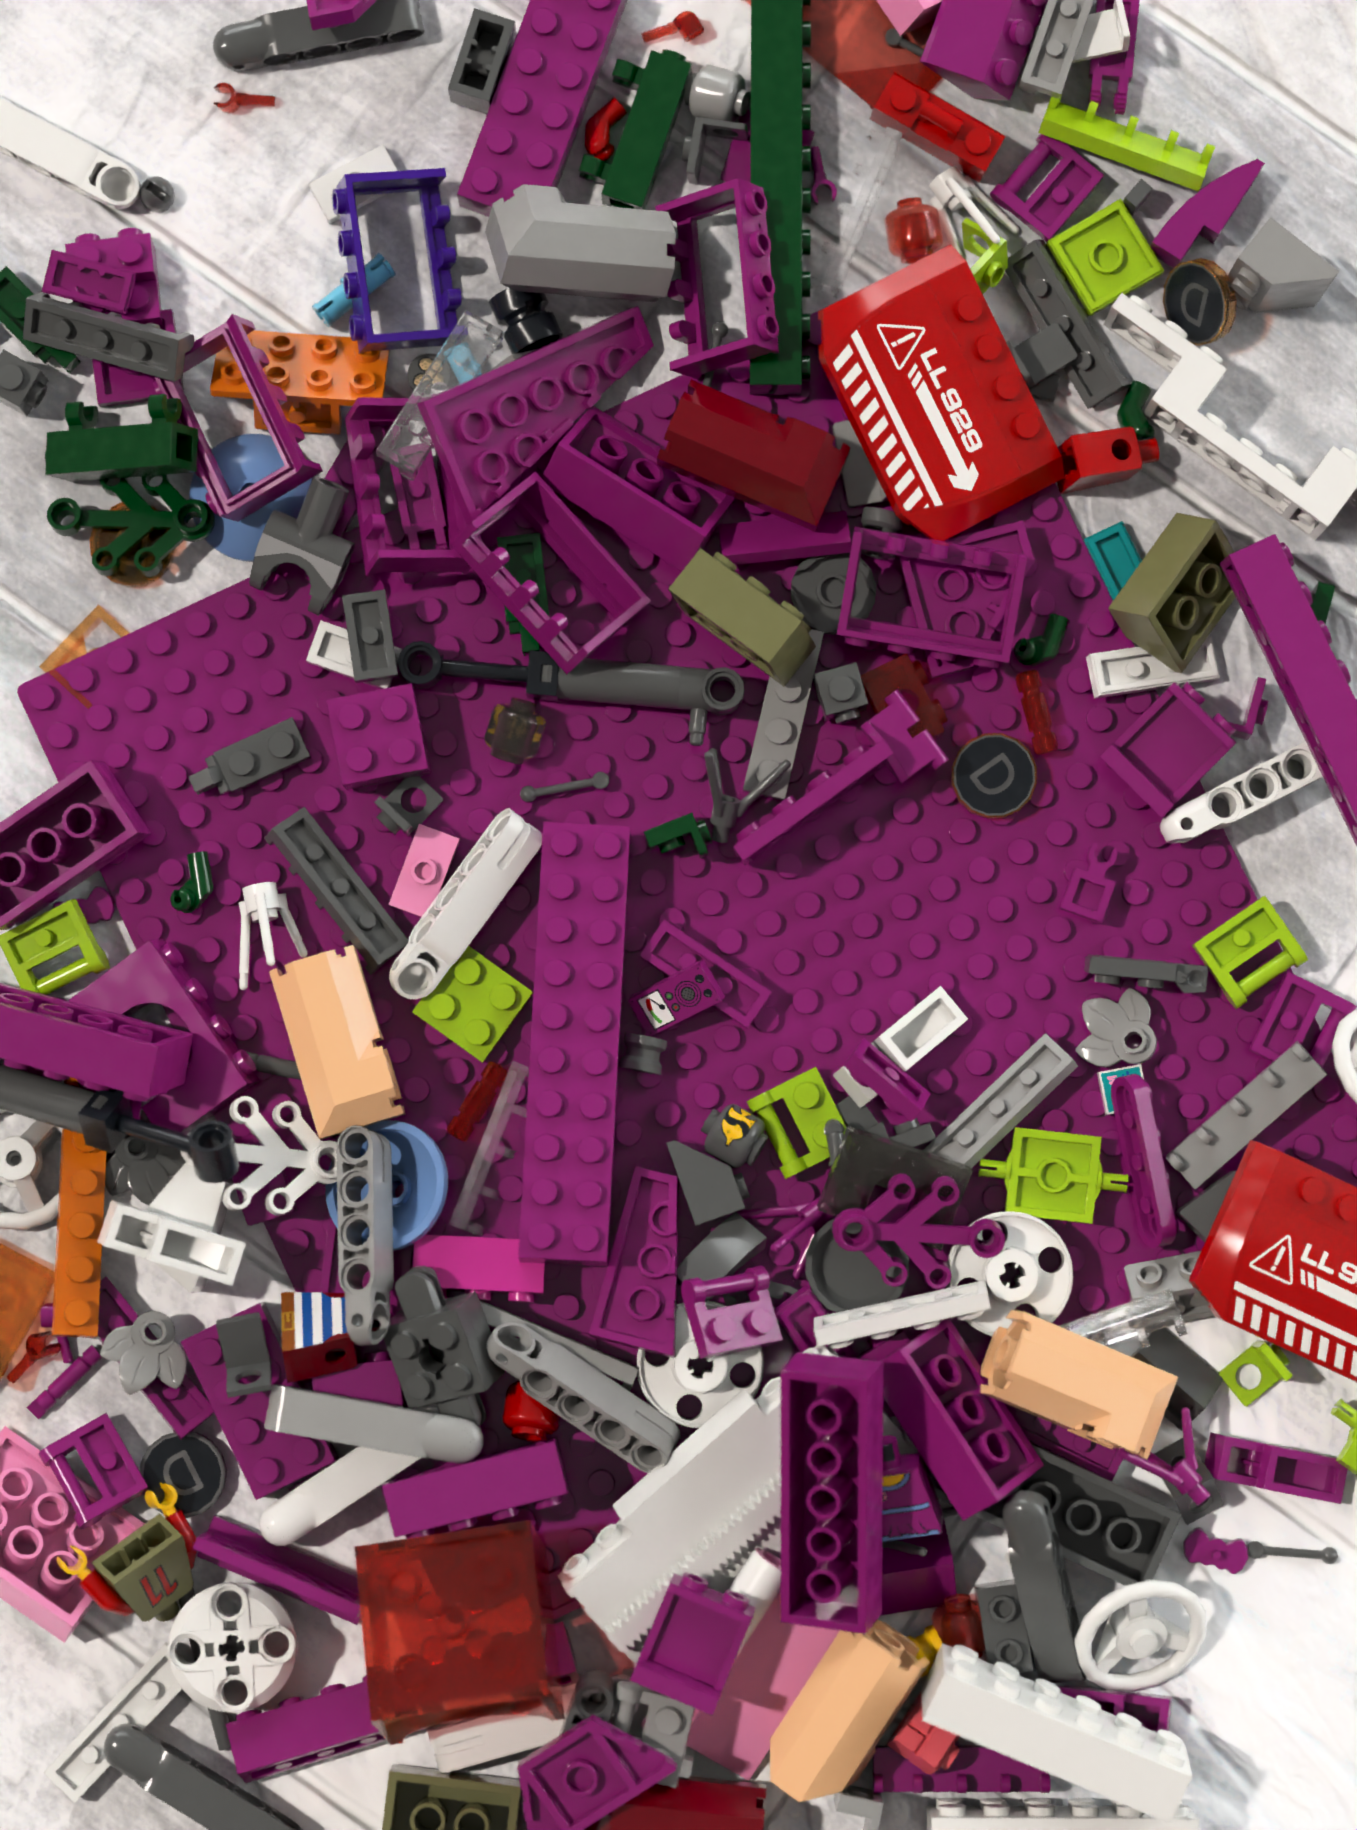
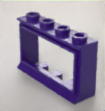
M445 168L345 174L337 184V189L332 191L333 210L335 215H340L342 231L338 232V249L340 256L346 257L348 273H345L343 278L344 293L347 299H352L354 313L349 318V331L352 341L358 342L359 354L368 351L447 345L457 347L468 337L467 327L458 328L456 310L461 306L462 295L459 288L453 289L450 271L456 262V251L454 246L447 247L445 226L450 221L449 205H441L439 185L446 177ZM419 191L438 330L374 334L355 195Z

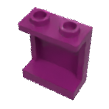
M1175 681L1100 756L1161 818L1237 743L1231 737L1237 730L1220 713H1217L1212 718L1200 706L1205 701L1204 697L1188 682L1181 687Z
M685 1572L683 1576L674 1573L630 1681L713 1716L725 1682L753 1619L756 1607L749 1605L750 1600L735 1591L725 1590L723 1594L708 1588V1582L695 1574Z

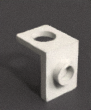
M1114 0L1113 9L1089 14L1073 63L1128 51L1130 32L1122 0Z

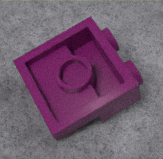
M125 228L117 233V237L101 239L96 234L86 233L77 236L75 243L65 244L67 254L137 272L127 314L78 302L83 304L84 308L105 314L114 312L121 314L123 319L144 325L147 323L163 325L156 251L150 233L143 234L142 230L138 228Z

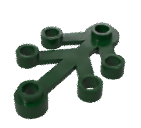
M167 475L142 476L141 481L148 494L160 496L172 511H154L130 486L127 478H120L119 483L115 486L107 485L109 479L99 481L107 494L117 496L130 511L81 510L77 502L70 498L55 500L47 510L49 524L57 534L62 536L74 535L81 528L126 529L108 546L98 548L92 555L93 566L103 576L115 574L120 568V559L154 529H165L168 531L151 547H144L137 551L134 557V564L138 571L147 577L158 574L162 569V559L184 540L190 542L201 541L212 532L215 525V516L209 505L201 500H185L170 484ZM162 477L160 485L156 487L149 486L152 478ZM68 515L75 516L74 521L69 525H61L64 517ZM191 518H201V522L197 526H187ZM103 557H113L110 565L105 567L99 565ZM145 558H155V562L150 567L141 566Z

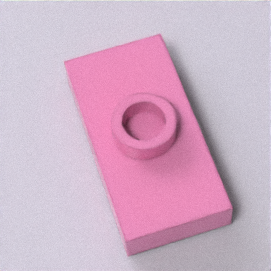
M419 824L389 906L422 917L442 890L460 838Z

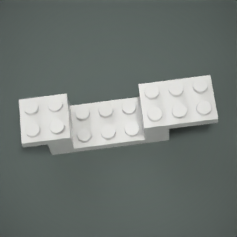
M1123 293L1120 294L1112 305L1103 325L1170 373L1144 411L1146 418L1313 540H1316L1325 531L1346 501L1357 508L1356 453L1345 447L1339 450L1333 446L1319 462L1303 486L1296 483L1298 477L1290 469L1279 463L1274 467L1260 457L1263 452L1254 443L1245 438H1241L1238 441L1226 432L1227 425L1211 413L1202 415L1198 412L1227 370V368L1221 365L1223 362L1222 358L1206 346H1201L1199 349L1186 339L1187 333L1174 322L1167 320L1164 324L1151 314L1153 309L1141 298L1135 295L1128 298Z

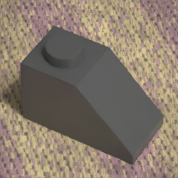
M673 1140L666 1143L695 1226L745 1208L743 1200L749 1198L750 1195L742 1173L733 1175L730 1166L678 1141Z

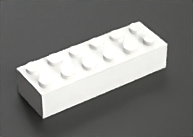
M941 1644L921 1688L922 1717L924 1722L1171 1824L1193 1777L1186 1745L1183 1744L1181 1738L1166 1730L1160 1729L1156 1733L1144 1728L1139 1720L1126 1713L1120 1712L1115 1716L1101 1710V1706L1088 1697L1077 1696L1075 1699L1060 1693V1689L1047 1680L1036 1679L1034 1682L1019 1675V1671L1009 1664L997 1661L993 1665L981 1660L975 1651L966 1646L956 1644L953 1648L946 1644Z
M940 1798L936 1799V1806H926V1830H1199V1818L1189 1806L1182 1805V1801L1171 1824L1112 1800V1806L1095 1805V1800L1074 1798L1068 1799V1806L1051 1805L1050 1799L1029 1798L1024 1799V1806H1009L1006 1799L985 1798L980 1799V1806H965L962 1799Z

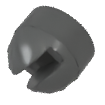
M159 176L149 177L140 187V200L149 211L161 213L172 206L175 193L172 185L165 178ZM153 185L166 194L162 201L147 189Z

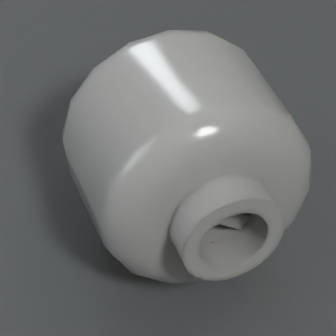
M706 65L699 72H693L688 79L684 93V102L686 105H689V110L694 118L702 117L734 122L738 116L746 114L751 99V93L745 89V81L740 73L712 65Z

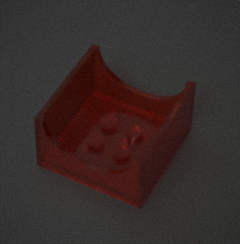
M530 1520L355 1546L371 1723L390 1745L403 1743V1739L407 1735L417 1730L461 1719L495 1715H535L546 1717L551 1721L565 1719L546 1547Z

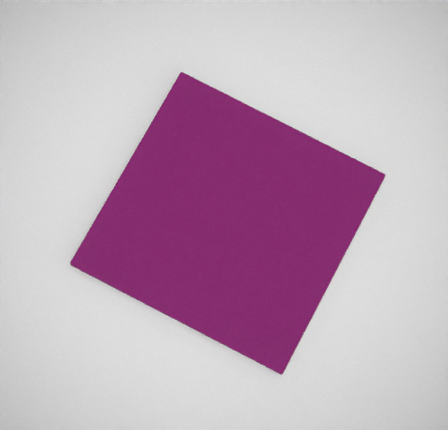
M818 311L810 314V339H802V355H810V382H802L801 395H750V359L714 371L711 388L769 413L779 415V424H784L787 417L796 418L834 436L833 425L836 422L848 420L819 361L818 345L821 344V320L818 321ZM705 373L701 375L699 380L682 374L603 412L665 450L669 441L665 440L664 436L683 393H688V384L691 379L703 384ZM572 428L531 468H527L510 484L511 487L500 498H496L483 512L535 471L542 477L557 445ZM840 475L824 513L847 511L852 544L854 526L864 528L861 522L864 507H876L893 511L889 501L852 508L848 507ZM1056 483L949 538L952 539L1024 520L1035 562L1023 582L1009 663L999 662L998 668L974 665L972 669L931 679L923 649L914 648L913 654H904L887 650L888 643L871 641L869 647H862L844 643L845 636L824 634L814 674L857 662L868 706L865 711L860 712L861 718L843 724H836L835 719L824 721L814 682H812L785 799L791 795L796 800L802 798L810 792L807 789V784L826 770H829L832 775L845 767L843 758L862 744L868 750L872 748L871 743L861 729V725L888 707L884 699L897 689L920 719L918 723L907 730L911 737L914 738L927 729L949 760L936 770L931 764H928L902 784L884 766L746 866L733 848V846L739 843L736 835L756 820L762 826L774 818L771 810L781 803L782 800L760 795L748 807L742 817H737L736 826L730 829L728 842L720 843L712 840L713 843L706 845L708 855L699 858L691 835L683 837L686 845L661 854L659 847L653 850L649 849L644 831L693 813L696 821L704 819L712 838L714 825L710 822L713 799L704 757L705 752L711 748L717 750L723 794L742 800L749 794L743 791L769 676L684 614L668 590L682 572L681 570L668 565L662 558L643 546L630 541L625 535L603 521L593 518L587 511L568 499L558 496L651 600L630 622L587 658L707 669L722 667L733 669L740 675L744 683L742 704L729 715H717L708 712L703 744L701 746H693L689 743L690 710L558 699V701L527 699V683L442 676V680H439L436 685L429 689L420 690L414 688L431 774L420 777L443 798V802L422 825L460 838L443 887L493 819L506 808L512 809L526 823H530L542 833L543 822L630 826L631 838L619 1061L626 1053L625 1033L648 1036L627 1000L631 995L669 977L639 956L663 920L772 992L748 1029L716 1007L711 1006L651 1036L668 1041L666 1050L661 1052L659 1062L663 1066L661 1075L618 1067L609 1237L617 1234L635 1166L678 1177L666 1144L673 1140L720 1161L707 1153L704 1148L707 1134L703 1133L701 1129L711 1111L716 1109L722 1112L727 1105L737 1104L751 1112L746 1101L814 1067L818 1069L835 1105H837L849 1095L834 1078L833 1074L844 1066L853 1049L863 1038L872 1043L940 986L968 1020L905 1071L931 1093L922 1111L914 1119H918L920 1126L930 1122L935 1138L1046 1033L1074 1059L1078 1067L1015 1127L1102 1137L1099 1158L1103 1169L1102 1172L1126 1175L1115 1114L1105 1115L1097 1073L1138 1064H1129L1122 1060L1110 1067H1099L1082 1059L1077 1054L1076 1048L1085 1038L1092 1034L1083 1019V1003L1093 998H1104L1118 1003L1122 994L1128 988H1132L1146 998L1151 1009L1149 1026L1157 1038L1155 1053L1149 1060L1141 1063L1144 1081L1149 1084L1152 1090V1108L1156 1126L1161 1134L1160 1148L1164 1167L1170 1179L1169 1192L1173 1212L1175 1213L1181 1206L1228 1172L1237 1171L1248 1144L1197 1189H1194L1183 1175L1173 1168L1167 1161L1166 1155L1272 1063L1249 1051V1048L1286 972L1294 973L1290 967L1246 997L1247 1003L1235 1009L1209 970L1206 992L1182 993L1174 982L1165 980L1163 988L1137 986L1138 978L1122 976L1120 984L1094 982L1095 974L1084 971L1085 956H1088V954L1205 965L1192 945L1258 899L1223 828L1218 830L1211 829L1186 843H1166L1160 831V823L1164 816L1161 818L1100 757L1159 698L1156 690L1094 699L1086 657L1092 653L1133 648L1135 646L1130 639L1125 637L1108 609L1113 602ZM736 498L719 525L781 517ZM398 507L384 514L386 550H410L408 537L404 536ZM514 507L481 533L480 536L485 546L493 552L498 548L497 537L538 532ZM905 523L903 524L902 531L897 533L928 538L911 524L907 525ZM359 526L345 532L342 537L355 543V548L340 585L320 616L308 611L309 602L312 597L309 595L311 585L304 569L296 564L283 563L279 565L275 572L271 573L262 591L250 586L249 577L21 684L17 690L19 699L58 782L90 760L105 762L152 833L100 869V873L114 899V903L136 950L149 940L164 939L166 943L171 942L181 953L184 959V963L181 965L190 979L192 977L197 979L206 990L208 999L205 1001L213 1013L220 1014L229 1024L232 1030L230 1038L238 1050L243 1049L247 1052L256 1053L258 1056L266 1055L296 1061L269 971L277 968L284 975L286 974L285 964L330 950H335L336 955L340 954L341 957L346 956L344 947L354 946L351 942L346 944L341 938L344 932L326 909L320 910L315 904L317 898L298 874L293 876L288 870L291 864L275 844L269 845L264 839L273 827L305 807L408 940L413 928L421 918L389 906L416 830L410 837L401 830L394 835L376 818L381 811L374 803L379 796L385 800L404 779L346 790L341 781L326 702L328 699L379 690L380 688L363 682L355 683L352 678L306 662L320 620L347 629L342 596L385 589L395 647L403 650L405 646L412 642L423 641L434 646L439 654H444V659L528 666L529 656H523L521 634L510 635L509 624L507 625L504 604L472 568L467 575H462V572H381L366 577ZM718 527L703 549L712 557L716 552L721 553ZM434 532L418 535L420 547L423 550H436L435 545L437 543ZM541 536L549 617L551 618L555 613L559 612L567 618L568 626L562 632L579 650L615 618ZM861 554V559L871 569L876 582L875 604L867 619L917 627L898 555H896L895 560H882ZM807 557L735 565L737 567L735 572L745 581L752 576L769 589L770 594L768 596L778 605L786 601L793 606L791 601V582L799 564ZM1050 613L1070 620L1059 653L1054 659L1035 666H1026L1018 661L1014 655L1016 642L1022 638L1027 640L1042 635ZM1004 615L990 639L1000 641ZM540 645V651L546 652ZM418 655L410 662V672L417 676L426 675L432 669L433 661L428 656ZM399 665L397 666L398 677L393 678L390 687L408 684L399 670ZM718 681L711 687L710 694L716 701L727 702L734 696L735 689L729 682ZM503 707L529 715L533 721L537 737H529L526 740L518 741L496 735L504 729V726L495 727L499 714L505 719L508 717V713ZM521 715L516 717L518 719H523ZM291 717L294 718L311 758L235 793L230 791L221 795L218 787L200 795L194 792L188 777L208 768L205 759L214 755V752ZM985 735H1002L1017 741L1028 751L1034 764L1035 783L1029 798L1017 810L1005 815L987 816L972 810L961 800L954 785V767L960 752L971 741ZM597 772H604L609 777L608 786L602 790H598L593 786L538 796L532 802H525L520 797L521 789L527 785L540 788L593 778ZM1200 780L1167 813L1206 793ZM418 788L406 790L401 797L402 807L410 813L420 812L425 807L427 801L425 793ZM1095 842L1098 843L1095 850V858L1099 862H1107L1113 849H1116L1118 852L1114 865L1107 869L1104 876L1116 881L1103 921L1100 924L1060 909L1074 868L1077 867L1087 871L1089 866L1087 853ZM542 845L469 944L471 948L532 992L534 990ZM208 851L213 880L212 893L198 910L191 913L175 910L170 902L171 894L174 890H179L190 878L187 854ZM276 882L278 894L286 893L288 908L308 954L306 957H300L280 912L277 911L278 918L269 921L275 964L269 966L266 963L260 924L253 923L251 916L248 988L243 991L239 988L241 935L239 902L244 901L242 888L258 883ZM1276 940L1229 972L1235 982H1239L1283 952L1279 942ZM356 949L379 1028L384 1039L375 1043L377 1047L382 1045L383 1049L387 1048L402 1097L401 1099L394 1100V1105H402L405 1109V1115L389 1120L405 1122L428 1134L442 1152L447 1167L448 1191L446 1201L438 1220L425 1235L519 1239L533 995L487 1059L482 1063L412 1012L422 998L407 999L399 995L392 988L389 980L390 969L401 952L370 975L365 968L368 963ZM162 1005L172 1027L189 1032L184 1020L175 1011ZM1315 1018L1302 1043V1046L1309 1054L1321 1032ZM1136 1034L1131 1035L1127 1040V1047L1131 1049L1138 1048L1142 1043V1037ZM191 1045V1051H190V1056H189V1063H190L191 1056H192V1045ZM1330 1052L1323 1066V1070L1327 1075L1321 1080L1320 1084L1314 1085L1258 1134L1253 1141L1279 1150L1357 1187V1104L1345 1091L1334 1066L1333 1054ZM256 1069L254 1073L260 1082L239 1097L249 1096L257 1102L259 1113L289 1149L305 1151L289 1128L283 1129L278 1127L272 1119L273 1109L278 1104L284 1101L295 1102L300 1107L302 1118L318 1136L302 1080L258 1072ZM876 1095L865 1104L877 1122H883L889 1138L896 1135L893 1129L894 1126L909 1121L905 1116L892 1112L879 1095ZM783 1098L772 1103L798 1158L810 1153ZM244 1102L238 1104L237 1111L239 1115L248 1118L251 1113L249 1105ZM231 1103L214 1114L216 1121H222L229 1125L232 1129L234 1140L251 1134V1131L245 1124L236 1123L231 1118L229 1113ZM283 1107L280 1111V1117L283 1121L289 1123L293 1120V1112L291 1109ZM848 1129L855 1145L846 1149L847 1157L850 1159L848 1166L852 1185L853 1208L864 1210L888 1190L889 1180L897 1174H906L911 1177L916 1189L915 1196L908 1203L896 1205L881 1220L896 1222L932 1192L933 1182L941 1177V1175L920 1154L932 1141L895 1154L901 1171L859 1187L853 1171V1155L856 1145L864 1134L855 1139ZM1013 1129L983 1159L1006 1161L1012 1147ZM340 1135L323 1139L321 1141L331 1140L338 1142V1138ZM768 1137L765 1146L752 1166L745 1163L740 1168L735 1169L731 1167L733 1175L742 1173L750 1195L749 1198L743 1200L745 1208L739 1211L791 1206L805 1202L811 1203L818 1197L826 1198L836 1190L832 1166H829L830 1157L785 1179L780 1170V1167L783 1165ZM327 1155L320 1157L319 1164L322 1169L328 1171L332 1161ZM978 1162L957 1182L959 1188L958 1200L950 1206L941 1208L923 1224L968 1226L985 1215L1005 1212L1007 1191L1004 1179L978 1177L979 1169L996 1170V1168L979 1166ZM286 1167L285 1171L289 1183L304 1169ZM679 1181L678 1251L683 1261L705 1237L733 1213L695 1226ZM1111 1181L1113 1184L1128 1185L1126 1193L1108 1190L1100 1191L1095 1201L1093 1224L1038 1218L1051 1226L1062 1238L1069 1251L1073 1266V1285L1070 1297L1065 1308L1052 1324L1069 1331H1074L1130 1304V1292L1124 1273L1126 1265L1201 1251L1205 1243L1177 1216L1179 1227L1174 1242L1170 1245L1154 1249L1148 1247L1141 1239L1138 1231L1128 1182ZM319 1182L315 1183L295 1200L298 1211L263 1222L295 1292H319L328 1219H331L326 1203V1184ZM900 1183L896 1185L894 1192L900 1195L905 1194L910 1186ZM403 1184L396 1188L395 1195L397 1198L404 1191ZM948 1185L942 1186L938 1190V1195L947 1197L953 1192V1188ZM839 1209V1210H837V1211L834 1213V1214H835V1218H836V1214L841 1213L842 1210ZM798 1215L745 1219L766 1236L767 1241L765 1249L737 1269L734 1275L745 1273L747 1268L763 1266L768 1272L769 1281L789 1285L798 1291L805 1285L810 1288L805 1275L806 1267L800 1279L796 1280L792 1277L797 1261L810 1235L808 1229L779 1251L773 1252L771 1250L773 1243L801 1222ZM997 1222L1000 1225L1005 1237L1004 1227L999 1222ZM988 1229L982 1230L983 1240L990 1239L993 1232ZM921 1243L935 1259H941L945 1262L953 1245ZM1047 1247L1042 1250L1038 1258L1040 1267L1045 1272L1057 1270L1061 1264V1255L1058 1250L1053 1247ZM909 1258V1277L898 1299L941 1290L930 1287L925 1280L924 1273ZM1010 1262L1004 1265L1005 1273L999 1275L1001 1282H1009V1287H1013L1016 1285L1014 1278L1020 1275V1270L1018 1267L1010 1268ZM545 1263L543 1295L534 1296V1303L508 1302V1294L491 1293V1300L484 1301L637 1366L638 1349L593 1338L589 1335L600 1295L591 1266ZM939 1268L934 1269L930 1273V1277L932 1279H940L944 1276L945 1271ZM967 1277L960 1280L957 1286L977 1281ZM747 1290L730 1293V1296L736 1298V1305L750 1300ZM447 1291V1298L463 1295L465 1292ZM784 1292L781 1299L770 1297L772 1305L774 1307L779 1306L791 1297L792 1294ZM723 1295L714 1296L709 1300L727 1306ZM820 1302V1304L823 1306V1308L825 1309V1311L827 1312V1314L836 1313V1312H834V1311H832V1310L827 1309V1308ZM1027 1303L1020 1304L1015 1308V1311H1024L1036 1316L1034 1308ZM957 1316L949 1318L981 1366L992 1336L978 1331L965 1320H958ZM488 1324L489 1329L492 1333L496 1327H493ZM780 1324L778 1325L783 1340L775 1345L761 1347L764 1362L763 1376L760 1387L754 1397L755 1400L761 1395L763 1388L769 1381L776 1377H781V1369L799 1352ZM914 1326L901 1328L909 1340L927 1330L914 1329ZM871 1335L854 1339L850 1346L857 1356L871 1348L868 1342ZM384 1338L378 1344L357 1345V1362H365L364 1353L388 1351ZM645 1351V1358L652 1365H662L669 1359L667 1356ZM699 1356L697 1359L690 1358L688 1368L693 1367L694 1371L692 1374L701 1376L703 1370H711L712 1361L707 1362L706 1358L700 1359ZM744 1362L734 1365L730 1371L731 1382L738 1387L748 1386L755 1377L753 1367ZM506 1371L486 1391L479 1392L487 1419L480 1426L483 1434V1446L481 1452L476 1457L535 1443L534 1441L513 1437L511 1435L512 1430L503 1423L507 1389L512 1383L520 1381ZM606 1375L607 1377H609L610 1379H612L613 1381H615V1382L618 1383L619 1385H622V1384L624 1383V1382L621 1381V1380H618V1379L613 1378V1377H611V1376H609V1375ZM637 1375L630 1392L652 1406L641 1389ZM687 1394L678 1400L676 1409L681 1417L692 1419L700 1413L702 1403L697 1396ZM883 1398V1410L890 1418L895 1416ZM560 1417L558 1430L553 1434L547 1435L546 1440L557 1437L570 1487L568 1493L562 1495L563 1500L561 1504L536 1510L534 1502L519 1506L520 1511L518 1515L493 1521L491 1513L477 1516L478 1522L472 1527L450 1532L449 1526L446 1524L434 1527L435 1533L432 1534L433 1536L412 1542L448 1620L452 1624H460L523 1594L522 1584L565 1564L572 1556L578 1553L582 1554L596 1542L598 1534L606 1526L616 1524L620 1520L612 1505L648 1473L637 1469ZM676 1424L680 1430V1439L675 1449L699 1428ZM420 1458L390 1479L453 1464V1462Z

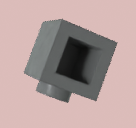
M3 349L0 354V402L27 417L31 409L36 408L43 400L47 391L46 384L48 379L40 369Z
M857 662L814 674L813 682L824 721L835 719L836 724H843L861 718L860 712L867 709L868 701Z

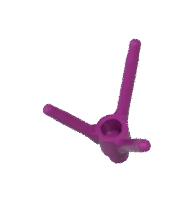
M835 1190L826 1198L818 1197L811 1203L805 1202L791 1206L737 1211V1213L744 1219L798 1215L801 1222L771 1245V1250L777 1252L808 1229L810 1231V1235L792 1274V1277L798 1280L806 1267V1252L813 1236L828 1221L835 1218L834 1213L839 1210V1203Z
M1184 1407L1181 1409L1185 1458L1171 1466L1152 1452H1150L1148 1460L1126 1450H1121L1119 1457L1167 1480L1182 1495L1187 1493L1198 1506L1209 1498L1211 1494L1200 1483L1203 1478L1196 1471L1199 1466L1194 1450L1190 1409Z

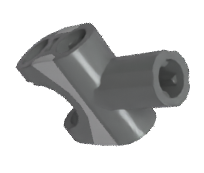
M313 476L297 518L274 509L256 548L250 574V586L262 591L271 573L275 572L280 564H296L304 569L310 580L311 588L309 595L312 597L309 602L308 611L320 616L340 585L355 548V543L333 534L349 490L328 479Z

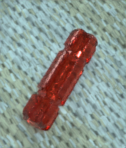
M1037 670L1021 672L1017 674L1015 680L1019 693H1023L1021 703L1029 732L1034 734V737L1031 738L1034 751L1037 755L1057 750L1058 742L1055 731L1051 732L1050 729L1053 724L1045 694L1040 692L1039 689L1042 686L1039 672Z
M493 1061L487 1063L480 1074L483 1076L481 1081L475 1082L458 1109L461 1111L458 1117L454 1116L447 1127V1132L460 1141L465 1142L468 1140L475 1129L473 1124L475 1121H480L496 1096L495 1089L497 1086L501 1088L508 1077V1071Z

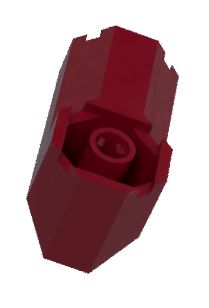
M691 379L688 384V393H683L667 428L664 439L669 442L665 450H659L657 465L816 532L848 459L851 447L843 442L839 450L832 445L835 436L822 429L791 417H787L784 424H779V415L764 411Z
M690 1776V1779L679 1777L676 1788L656 1783L584 1830H763L765 1816L763 1802L766 1799L767 1788L766 1784L696 1776Z

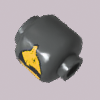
M737 1104L727 1105L722 1112L713 1109L701 1129L703 1133L707 1134L704 1143L705 1151L735 1169L742 1167L745 1163L752 1166L769 1137L764 1134V1121Z

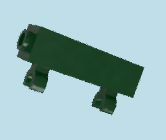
M667 49L662 50V53L651 50L645 69L631 62L617 59L612 76H614L612 82L638 90L613 162L609 164L601 159L584 154L579 168V177L605 184L601 193L602 204L610 207L645 210L684 99L688 79L692 74V63L686 62V57L682 54Z
M166 394L149 396L148 411L152 418V423L94 428L99 417L97 406H84V402L81 401L69 402L65 406V419L69 430L47 432L45 475L70 482L197 472L198 429L177 423L182 411L181 399H167Z

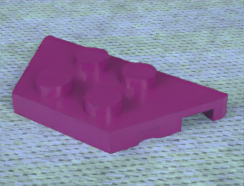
M592 1714L519 1761L518 1774L523 1794V1810L527 1830H583L675 1772L677 1764L673 1758Z

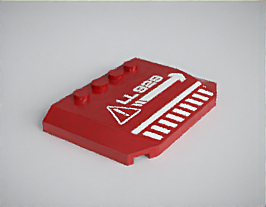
M951 244L818 311V321L821 320V344L818 345L819 361L895 515L905 524H911L927 536L928 539L945 541L1065 478L1062 455L967 261Z
M1250 1140L1188 1281L1195 1289L1199 1290L1216 1318L1357 1383V1187L1279 1150Z

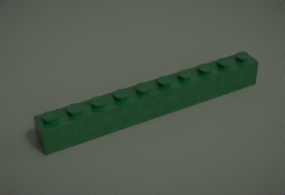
M751 0V183L763 187L767 200L766 221L768 236L771 241L770 263L771 274L775 283L774 305L775 316L779 325V334L777 336L779 353H769L750 359V395H801L802 382H810V355H802V339H810V313H802V297H810V271H802V255H810L811 230L802 229V214H810L811 188H802V172H811V146H802V130H811V104H802V89H811V63H802V47H811V21H803V6H811V0Z

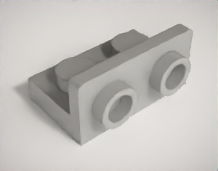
M1201 1251L1129 1264L1124 1267L1130 1292L1131 1318L1135 1331L1215 1316L1199 1290L1195 1289L1188 1281Z

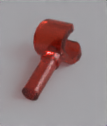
M684 11L677 15L673 22L642 32L641 34L644 43L679 31L684 41L687 42L700 36L704 32V28L695 13Z
M224 82L218 83L214 87L219 93H231V98L226 103L214 102V105L224 113H234L240 106L247 105L275 107V96L238 93L233 86Z
M51 1331L32 1334L27 1338V1353L7 1375V1379L10 1382L15 1383L38 1359L56 1356L60 1352V1343L46 1346V1338L51 1334Z

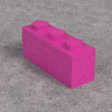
M424 1235L414 1243L413 1268L416 1266L432 1268L437 1275L445 1299H447V1291L465 1292V1294L476 1291L480 1301H490L491 1293L508 1294V1302L534 1303V1296L543 1295L545 1263L520 1262L518 1258L519 1239Z

